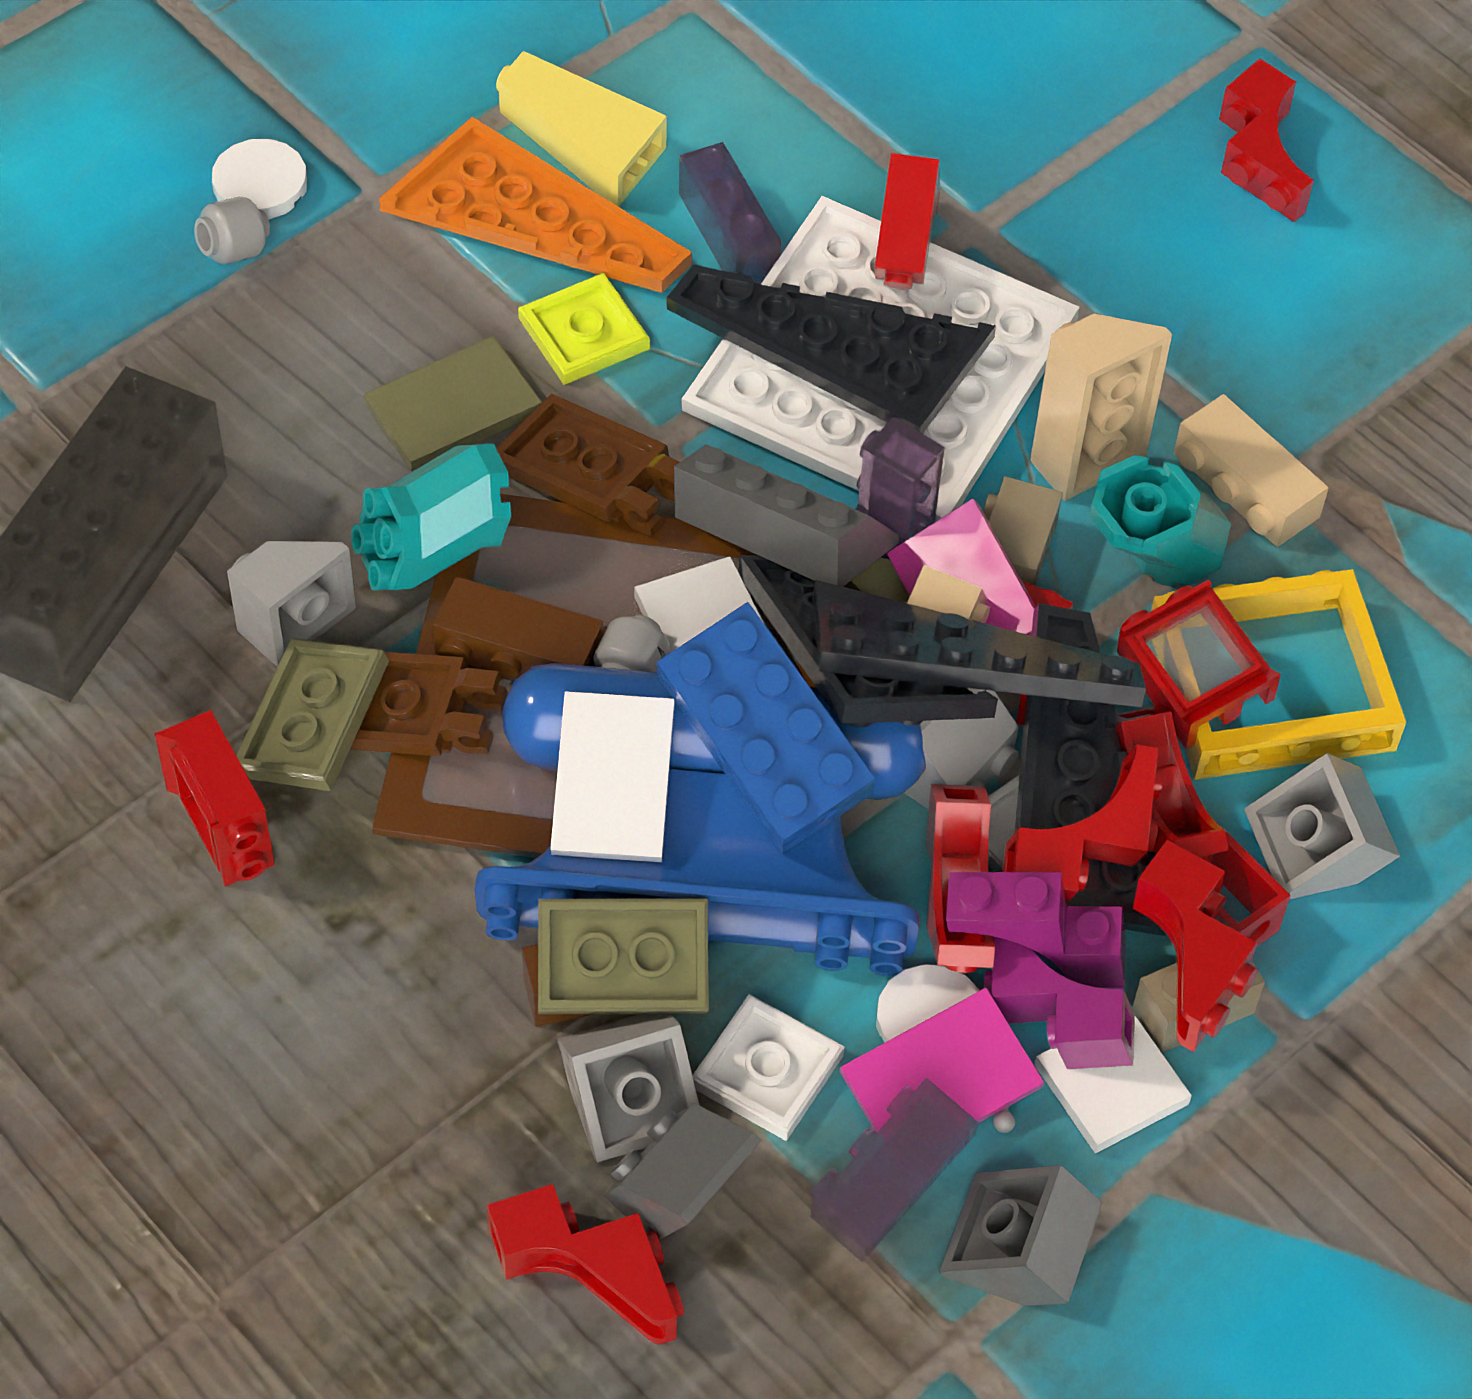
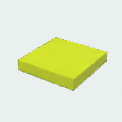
M604 273L518 308L519 320L563 385L650 349L649 336Z

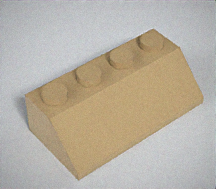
M1091 314L1077 322L1065 323L1051 334L1030 461L1054 490L1063 492L1062 499L1064 502L1096 486L1101 470L1134 455L1146 457L1172 333L1166 327Z

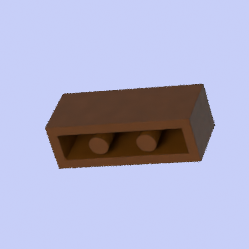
M458 576L455 577L432 624L436 655L464 657L467 664L485 670L498 671L501 678L506 680H515L532 666L560 663L594 666L593 655L604 635L603 620Z

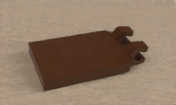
M552 393L496 448L508 471L509 477L608 523L611 520L618 522L623 517L633 530L652 536L664 522L662 516L653 514L660 506L659 499L646 492L654 485L662 497L675 501L674 466L680 462L670 457L666 444Z
M385 652L389 663L350 750L441 757L442 752L450 753L453 746L463 753L489 754L494 735L492 730H485L487 723L485 716L463 713L466 702L479 710H503L508 691L505 686H498L501 679L498 671L469 668L464 657Z

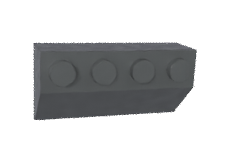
M707 444L674 466L675 518L814 581L818 580L843 587L899 543V534L871 516Z

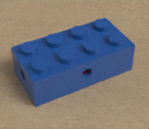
M746 602L657 661L658 680L670 697L674 699V703L782 855L873 794L875 777L749 602Z

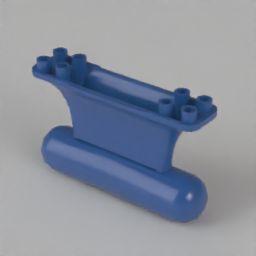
M560 663L532 666L513 682L502 710L503 731L510 746L524 763L543 770L558 771L565 692L672 698L658 680L657 672ZM809 686L875 777L873 794L866 799L882 800L899 797L919 780L926 769L923 735L920 724L905 725L899 722L872 723L867 727H854L842 724L816 686ZM676 704L674 706L662 862L551 855L550 845L543 854L528 864L515 867H486L478 872L475 880L474 890L477 912L482 918L487 920L485 933L493 939L504 941L516 939L519 933V926L538 928V899H708V940L786 947L793 948L796 952L815 953V965L830 971L845 969L848 966V956L870 958V970L873 973L894 976L903 971V959L914 954L919 931V915L914 908L902 903L877 899L860 884L846 853L841 816L782 855Z

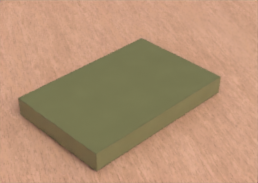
M494 336L364 393L365 406L411 472L455 446L473 445L523 422L542 403Z
M291 638L236 755L248 778L332 791L389 663L384 650Z
M538 899V1014H708V899Z

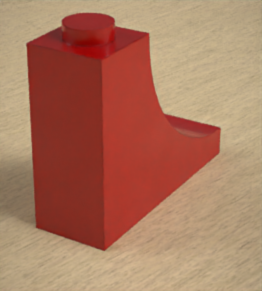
M895 153L890 155L875 261V278L884 279L883 284L887 287L912 289L913 283L924 285L931 233L940 197L939 159Z

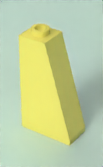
M525 51L518 56L511 66H505L498 76L496 89L499 91L500 113L593 191L618 207L666 149V115Z

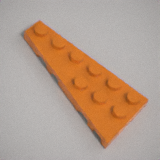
M474 117L468 119L379 198L381 212L594 274L604 273L608 278L663 293L692 265V252Z

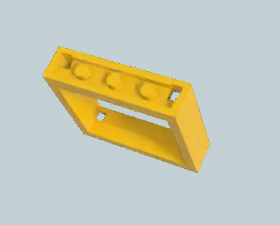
M1353 569L1335 572L1322 570L1306 576L1292 578L1272 577L1262 582L1241 585L1221 584L1212 588L1236 622L1337 608L1371 709L1214 732L1211 731L1208 721L1198 727L1195 745L1185 749L1194 780L1313 763L1326 753L1343 759L1397 750L1406 720ZM1175 591L1161 596H1154L1151 611L1165 604L1169 596ZM1200 614L1152 640L1158 661L1188 702L1199 697L1200 692L1180 630L1208 626Z

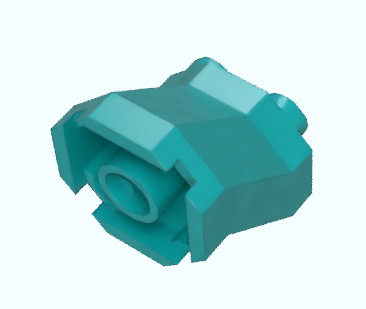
M494 444L455 446L389 486L372 487L364 490L363 506L359 516L360 524H354L352 527L351 544L357 555L362 554V561L367 569L368 581L372 590L412 589L482 547L501 546L511 519L510 502L501 503L500 488L509 487V475Z
M1134 455L1100 471L1089 517L1110 545L1128 553L1145 575L1152 576L1158 584L1174 586L1178 583H1191L1221 568L1231 522L1208 494L1194 486L1179 465L1164 462L1163 468L1149 465L1150 458Z

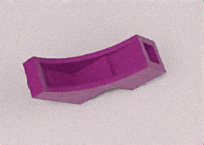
M950 872L946 915L949 932L976 933L1019 943L1050 959L1069 980L1092 987L1125 988L1126 932L1122 907L1067 906L1061 872Z
M993 936L995 945L993 970L985 972L984 988H987L1008 1024L1047 1021V1036L1050 1048L1058 1050L1067 1069L1133 1066L1135 1015L1124 989L1097 988L1069 980L1048 967L1035 954L1033 949Z

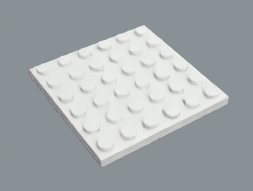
M821 196L761 283L762 285L781 288L782 283L800 286L801 293L825 297L826 292L866 300L876 298V302H881V297L892 296L895 305L901 306L906 314L930 319L933 318L934 313L951 316L952 323L975 328L978 327L979 322L996 325L995 338L919 439L725 339L718 345L682 397V411L933 524L962 505L1044 374L1051 334L1065 323L1076 322L1080 307L933 243L929 245L924 285L913 283L912 289L887 287L883 284L884 279L875 278V261L881 221Z

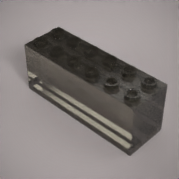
M125 366L0 536V673L71 702L228 477L215 401Z

